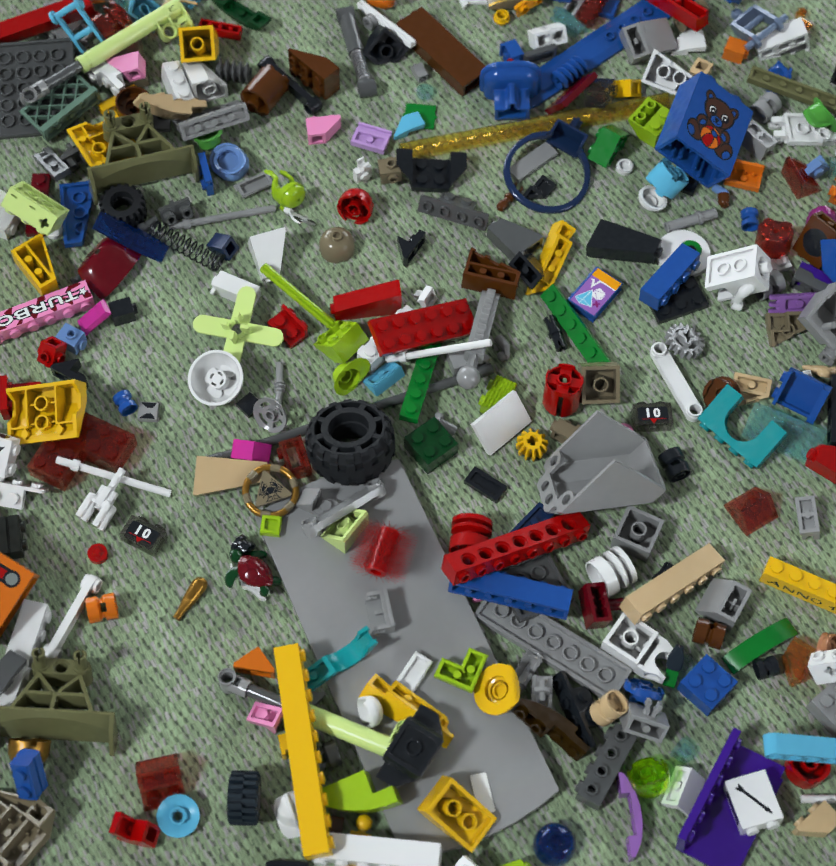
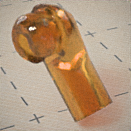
M800 7L795 12V19L801 17L806 30L809 31L813 24L806 20L805 14L807 10Z

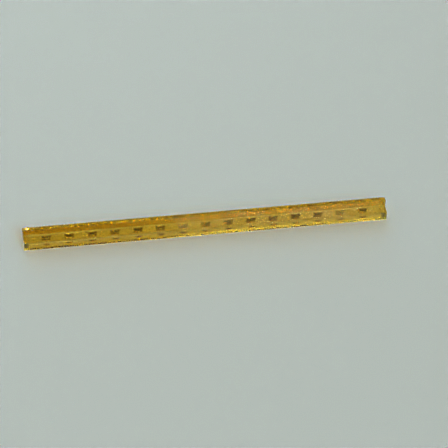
M659 93L607 103L604 106L580 108L398 144L400 149H412L413 158H423L522 139L534 132L550 131L557 119L570 124L574 117H579L583 122L580 127L627 119L647 97L652 98L670 110L669 93Z

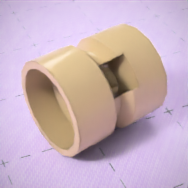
M610 690L591 704L590 715L595 723L606 727L628 711L629 704L626 697L620 691Z

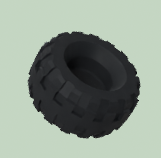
M352 399L338 403L333 402L328 407L321 408L316 412L315 417H312L309 422L307 434H305L306 453L313 470L333 484L336 482L341 483L343 486L365 484V481L378 478L379 474L385 472L391 464L392 457L395 455L394 428L390 418L375 404L370 405L367 404V401H352ZM349 437H360V438H361V439H359V440H357V441H353V442H340V441H339V440H342V439H345V438H349Z

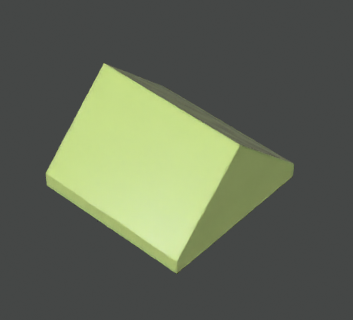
M355 509L330 524L321 534L322 539L345 554L356 541L355 539L365 530L363 528L368 526L369 513L366 510Z

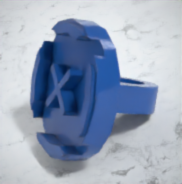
M638 678L625 679L623 686L626 691L631 693L630 702H643L644 706L647 697L651 698V700L660 701L663 700L665 694L664 689L660 686L656 689L651 682Z

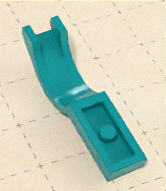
M367 625L357 632L356 637L348 645L332 654L323 656L307 668L310 681H307V687L311 689V692L336 674L356 665L379 643L377 639L373 640L368 632L370 629Z

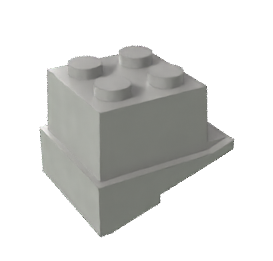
M836 282L829 284L825 290L815 293L797 318L820 345L826 344L830 350H834L836 347Z

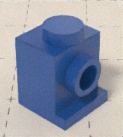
M516 39L500 44L499 55L503 57L504 61H507V59L523 61L524 53Z

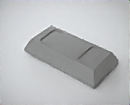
M262 172L235 184V187L244 199L271 187L273 180L268 174Z

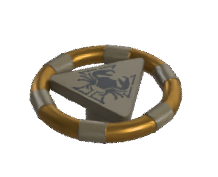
M272 463L264 464L253 469L246 476L242 486V498L246 507L260 518H262V515L282 517L295 507L299 498V484L294 474L286 467ZM266 471L285 475L289 479L292 493ZM262 473L256 504L254 505L249 494L251 482ZM291 497L290 501L278 511L270 512L258 509L259 507Z

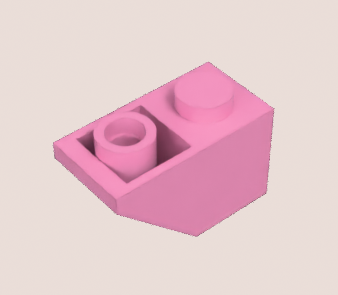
M138 51L106 60L108 64L120 71L122 77L129 82L146 78V61Z
M341 115L306 118L308 145L327 143L341 128Z

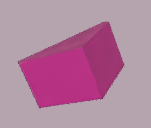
M233 439L231 458L261 461L269 464L272 445L256 441Z

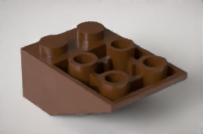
M288 49L290 74L300 79L305 87L311 88L317 97L327 100L340 89L339 67L331 60L307 52Z

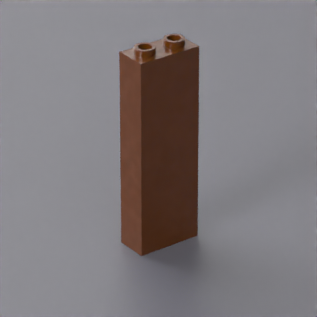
M423 7L412 11L410 15L396 23L399 28L416 40V45L411 49L462 97L480 85V73L485 65Z

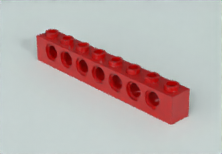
M580 512L562 514L443 556L441 570L453 586L466 583L468 580L483 577L488 573L533 559L544 553H550L561 547H567L578 541L581 542L587 539L591 525Z

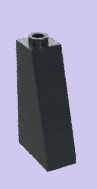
M604 219L600 220L586 245V256L650 264H654L656 258H660L663 252L661 239Z

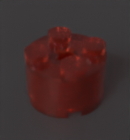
M765 218L758 226L755 244L770 259H780L785 254L788 256L794 237L792 224L787 221L780 222L774 221L771 218Z

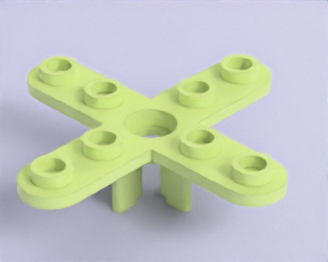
M249 286L242 287L238 291L231 320L199 315L193 321V328L196 332L226 338L223 351L232 354L239 363L241 362L245 342L277 347L284 340V335L280 329L250 323L256 301V292ZM239 324L242 332L237 334L232 330L233 326Z

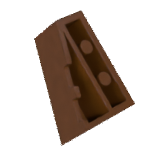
M471 247L463 272L461 288L482 292V290L487 291L490 288L496 290L500 297L515 300L521 272L502 262L499 264L491 260L490 256H483L477 253L475 248Z

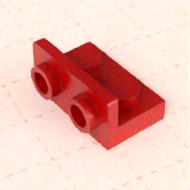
M285 304L281 306V312L267 321L269 327L278 328L282 331L284 335L283 341L290 349L308 337V325L306 322L299 320L294 310L290 307L288 308Z

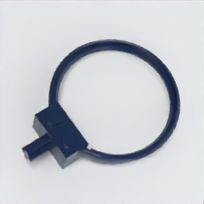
M574 117L570 124L557 119L550 131L529 134L519 140L508 152L503 165L505 184L512 196L523 206L540 213L556 214L572 209L585 197L589 188L591 172L588 158L583 150L589 135L579 130L583 123L580 120L581 118ZM547 139L546 143L574 158L578 157L584 169V183L579 194L573 200L559 206H543L525 198L516 189L510 174L512 157L522 145L533 140Z

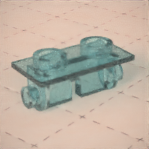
M556 6L553 9L554 15L550 19L554 23L560 22L566 25V32L573 38L586 27V25L563 7Z

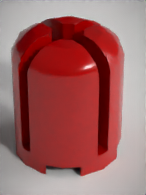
M560 363L559 366L552 368L550 371L548 369L546 373L542 402L545 409L553 416H556L560 397H563L560 417H568L578 410L584 378L576 370L575 366ZM563 378L567 379V383L562 382Z

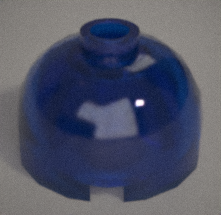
M551 822L543 825L536 832L533 840V850L541 863L549 866H562L572 859L576 850V840L573 832L567 826Z

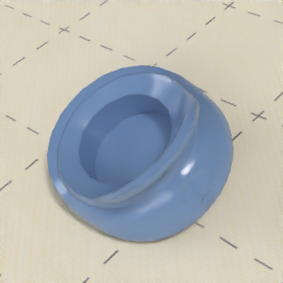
M222 143L216 146L210 153V167L222 179L230 182L238 181L248 172L249 159L237 145Z

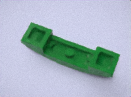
M784 618L745 640L721 659L734 675L762 655L797 636L798 632L789 620Z

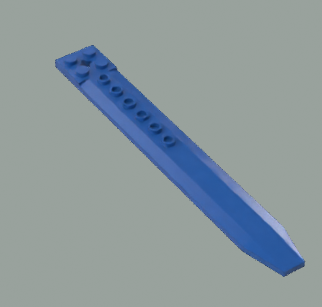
M641 0L540 66L542 86L541 89H538L537 95L529 99L530 109L538 107L565 89L562 87L560 90L555 87L550 75L573 56L582 57L587 63L590 72L624 49L619 36L623 27L637 22L665 17L668 20L672 16L648 1Z

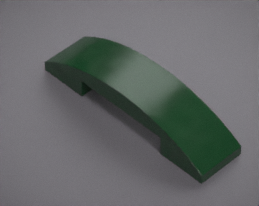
M212 0L221 11L249 29L260 31L272 21L269 16L261 11L255 13L236 0Z

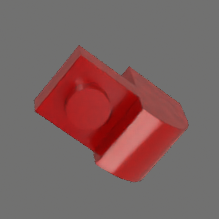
M116 811L109 829V833L117 836L116 839L146 848L156 847L161 831L158 825L148 820L134 819L123 812Z

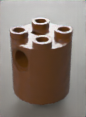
M267 64L259 70L242 90L240 95L242 102L246 103L247 109L250 112L260 116H267L280 101V98L288 91L289 79L287 76L281 75L272 65Z

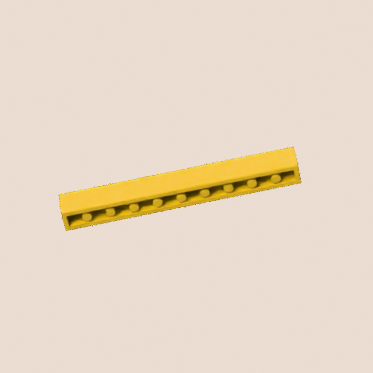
M298 643L275 647L273 649L303 857L308 861L333 856L332 849H335L333 835L330 836L329 827H332L330 814L326 813L325 807L329 805L327 793H323L322 784H325V776L319 767V763H322V756L320 750H317L316 743L319 742L317 729L314 730L313 722H316L314 709L310 707L313 696L311 689L307 687V681H310L309 672L304 667V661H307L306 652Z

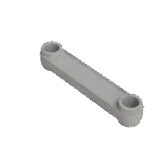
M375 478L366 483L365 488L320 515L303 520L301 522L302 530L307 538L311 539L319 536L325 527L370 500L385 496L386 488L381 479Z

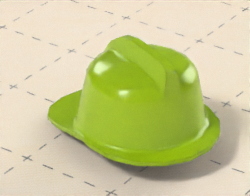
M356 358L351 362L338 365L332 375L335 392L338 395L344 396L353 391L369 372L370 362L365 358Z

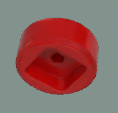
M97 543L90 546L87 555L93 564H102L108 558V551L103 544Z

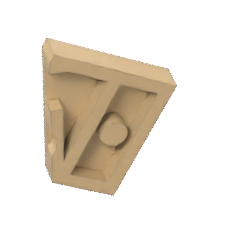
M738 372L734 373L733 380L738 384L741 395L744 397L738 406L768 400L772 379Z

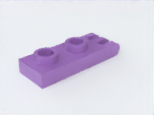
M817 292L770 294L769 299L776 301H769L768 306L776 308H769L768 313L803 311Z

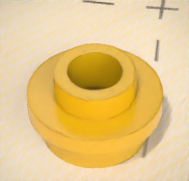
M499 9L495 12L493 20L498 25H506L510 21V15L507 10Z

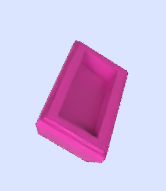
M105 299L98 302L77 321L86 336L112 314Z

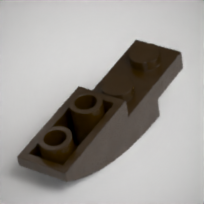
M523 698L512 707L511 711L516 717L522 720L540 738L547 734L553 742L557 743L575 761L579 760L589 750L590 747L575 734L578 727L553 709Z

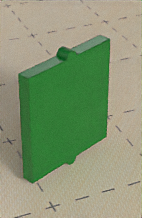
M406 103L403 116L418 111L425 122L424 129L434 130V123L437 119V116H435L436 105Z

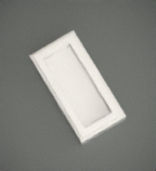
M415 651L397 678V681L412 692H415L432 666L433 661Z

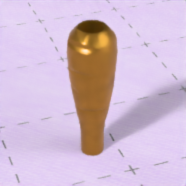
M196 577L191 582L177 611L173 615L174 619L180 621L182 616L205 592L208 584L204 578Z

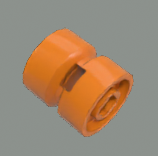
M114 592L103 594L101 598L97 596L85 598L90 624L102 622L103 618L107 620L119 618ZM101 604H106L107 611H102Z

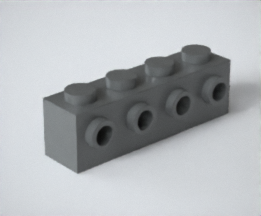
M617 722L613 728L609 726L604 735V738L607 739L605 744H599L594 753L597 757L595 762H589L584 772L587 774L585 780H580L574 790L577 792L575 799L598 811L638 736L623 732L622 725Z

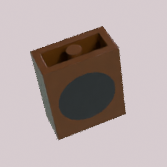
M823 211L812 214L792 249L797 252L799 257L804 258L815 268L821 270L820 240L836 239V222Z

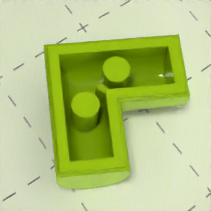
M469 648L462 665L442 658L434 678L472 694L488 655Z

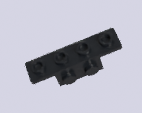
M560 671L553 676V689L565 717L578 727L575 734L590 747L588 750L590 751L596 746L590 728L600 726L593 721L590 715V706L594 703V700L588 688L585 686L572 688L565 671Z

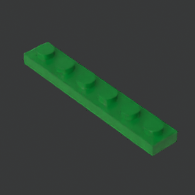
M552 284L540 297L588 363L612 362L557 285Z
M442 343L421 347L420 350L441 347ZM439 355L417 358L399 414V420L418 424Z

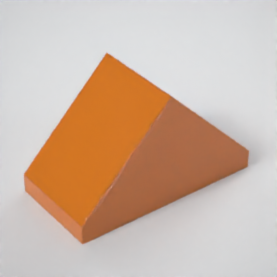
M259 646L233 664L235 673L275 679V669Z

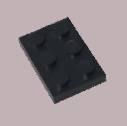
M693 275L685 283L682 282L677 293L670 296L665 306L662 305L658 311L650 306L649 308L659 325L709 307V303Z

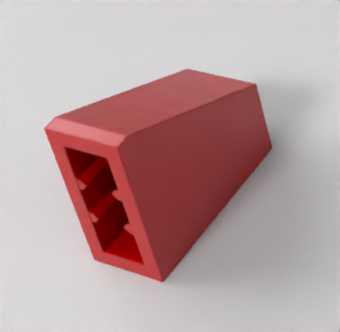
M821 444L811 448L807 452L805 466L836 484V446Z

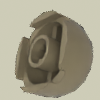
M341 227L327 229L321 235L319 241L321 256L331 263L348 261L355 251V242L351 233Z

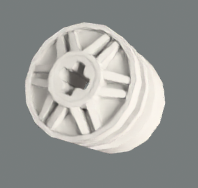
M613 546L610 550L603 552V558L596 556L586 562V572L592 583L605 582L608 599L619 593L620 587L627 588L629 584L637 582V572L632 561L618 546Z

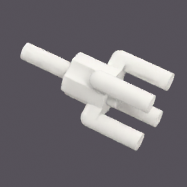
M119 467L108 486L101 485L96 494L93 492L88 493L75 515L88 522L95 509L99 510L92 524L104 532L117 511L113 503L119 494L114 490L126 471Z

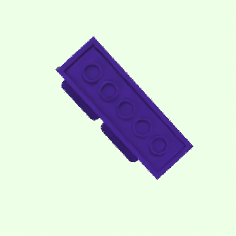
M734 727L677 837L676 849L706 866H742L757 835L747 836V834H740L723 789L724 781L765 769L776 796L783 782L781 776L786 768L742 746V739H740L741 731Z

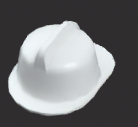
M291 790L276 798L273 806L279 828L288 839L300 837L294 791Z

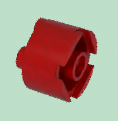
M785 760L784 767H786L784 771L787 778L795 786L804 790L819 786L831 772V764Z

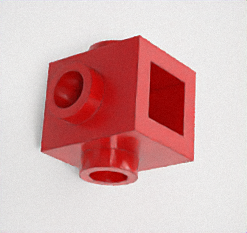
M54 336L42 340L38 348L37 361L48 368L52 364L64 362L66 359L67 343Z

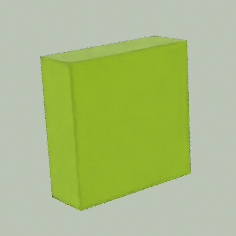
M262 515L260 535L280 537L282 517Z

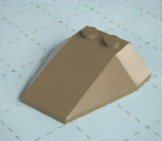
M0 790V866H27L51 837L56 812L54 809L40 799L35 801L20 799L18 794Z

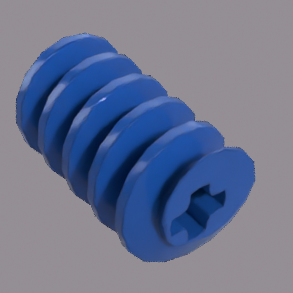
M573 56L566 63L562 64L561 67L553 71L550 77L555 87L561 90L562 87L568 88L569 84L572 85L579 77H583L584 73H588L589 67L582 57Z

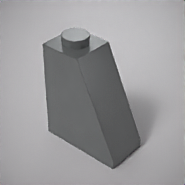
M503 218L496 222L493 221L487 228V238L510 261L519 251L533 253L543 243V236Z

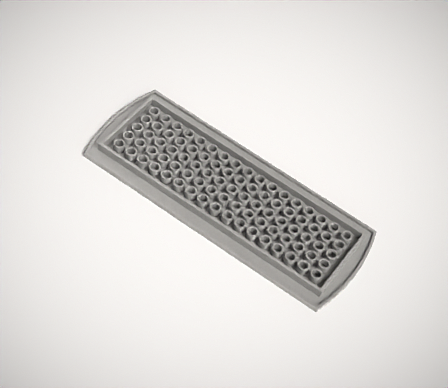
M396 459L391 460V464L386 471L381 472L378 477L386 488L385 496L375 500L372 499L357 509L366 510L369 513V522H371L369 525L378 526L377 523L379 522L382 526L386 525L389 527L390 521V527L399 529L397 531H403L399 533L406 532L407 534H401L400 536L406 535L404 536L407 537L406 541H412L408 542L412 545L407 547L411 550L405 552L409 555L403 557L407 559L403 560L405 562H402L406 564L402 565L406 568L400 567L404 570L398 572L402 574L398 575V579H396L397 575H395V578L394 576L392 578L389 576L390 580L386 577H377L376 581V576L363 572L366 570H358L365 567L359 568L363 565L358 566L359 562H353L357 561L353 558H357L355 556L358 555L355 553L361 551L356 548L362 546L358 543H362L360 541L366 539L362 537L366 536L364 534L357 538L345 554L322 539L321 534L315 538L308 539L302 530L301 522L309 517H316V515L296 506L288 514L282 516L280 537H262L317 661L323 656L332 654L348 645L356 637L357 632L366 625L370 629L368 632L373 640L377 639L379 642L360 662L336 674L326 682L341 717L363 726L369 725L368 723L361 722L357 707V699L368 681L375 674H378L391 686L397 680L415 651L433 661L432 666L414 693L447 716L449 721L447 727L449 732L454 734V738L447 748H439L420 779L396 787L403 804L383 810L382 812L394 839L441 843L442 853L463 847L432 824L417 810L442 775L452 777L475 798L470 775L486 772L495 806V812H492V814L497 817V820L483 839L514 825L537 810L559 792V788L530 728L522 720L518 719L511 710L502 715H489L477 706L474 690L471 694L434 678L442 658L462 665L469 648L488 655L483 670L498 662L466 596L448 592L449 579L441 570L445 553L400 460ZM323 477L300 487L299 497L304 488H320L321 495L340 503L365 488L366 483L370 480L365 481V484L343 486L337 482L333 484ZM291 497L274 502L263 510L270 512L278 511L290 501ZM255 515V521L260 530L262 518ZM387 588L395 623V632L373 637L365 597H367L368 592ZM383 714L381 723L371 729L391 736L398 722ZM354 745L364 770L370 773L376 792L389 787L390 785L376 777L384 764L383 757Z

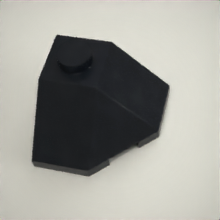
M378 24L368 37L363 55L375 65L395 63L402 59L409 50V47L385 27Z

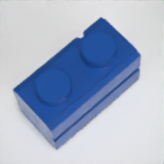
M23 748L20 749L16 757L9 764L13 772L12 776L18 797L35 801L39 799L42 792L48 787V782L40 751Z

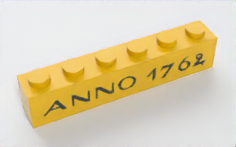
M772 556L769 557L760 577V582L836 614L835 583Z

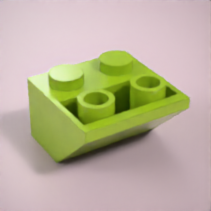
M647 97L628 118V122L640 140L655 148L670 110L652 98Z
M337 320L330 325V328L325 333L318 336L317 341L313 345L335 363L342 364L346 363L369 338L357 322Z

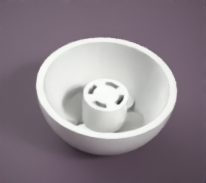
M211 350L200 355L193 362L188 373V385L192 395L201 403L209 406H221L234 400L240 393L244 382L243 369L239 361L232 354L222 350Z

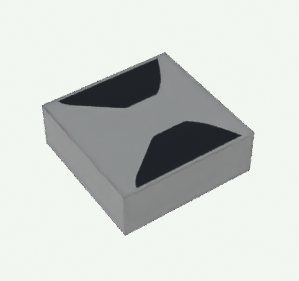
M139 402L138 422H157L159 403Z

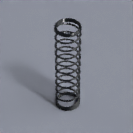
M156 221L150 227L148 233L150 239L159 241L160 244H165L167 248L171 247L173 251L177 250L179 254L183 253L184 257L189 256L190 260H195L196 263H201L202 266H208V269L216 272L221 267L224 260L223 254L219 253L216 255V251H212L207 264L204 265L203 260L208 256L210 247L204 250L201 261L198 262L197 257L203 251V244L198 247L195 258L192 259L190 255L195 251L198 244L197 241H194L191 245L189 255H185L184 252L191 244V237L186 240L183 251L179 252L178 249L185 241V234L180 237L177 248L173 249V239L178 233L174 241L176 243L179 231L173 235L171 245L167 246L166 242L171 238L173 228L168 230L165 242L161 243L160 239L165 235L167 225L162 227L161 222ZM166 227L163 235L160 237L162 230ZM184 236L183 241L179 246L180 240ZM190 239V242H189L188 246H187L186 249H185V246H186L188 240Z

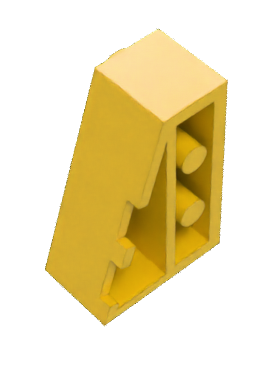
M37 234L11 250L15 264L41 296L59 290L42 234Z

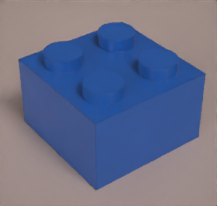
M706 654L680 681L676 689L708 717L735 688L738 681Z

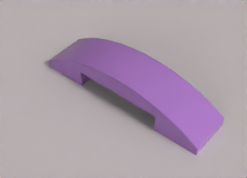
M618 772L616 781L619 798H628L633 835L628 836L625 841L628 860L632 862L641 844L643 831L642 812L637 794L631 782L623 772Z

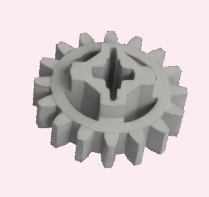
M679 323L678 326L673 324L672 327H669L664 337L666 339L665 344L670 345L668 350L675 351L674 355L679 354L681 359L686 356L687 360H690L691 357L696 359L702 353L705 346L702 343L704 338L699 337L701 333H696L695 328H689L688 324L685 327L682 323Z

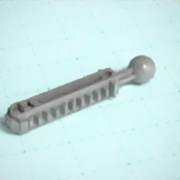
M490 288L487 291L482 290L468 342L489 339L500 294H497L496 290ZM486 347L465 351L464 360H467L466 366L460 368L456 374L457 383L465 390L476 388L480 382V372L477 370L478 363H483Z

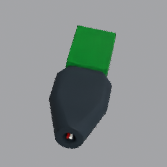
M676 644L668 655L665 672L666 678L663 682L664 686L675 688L679 671L684 663V649L680 644Z

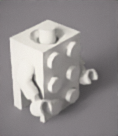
M757 244L708 256L705 289L707 291L718 289L717 300L722 302L731 299V303H733L731 309L740 311L745 297L769 290L770 272H772L771 259Z

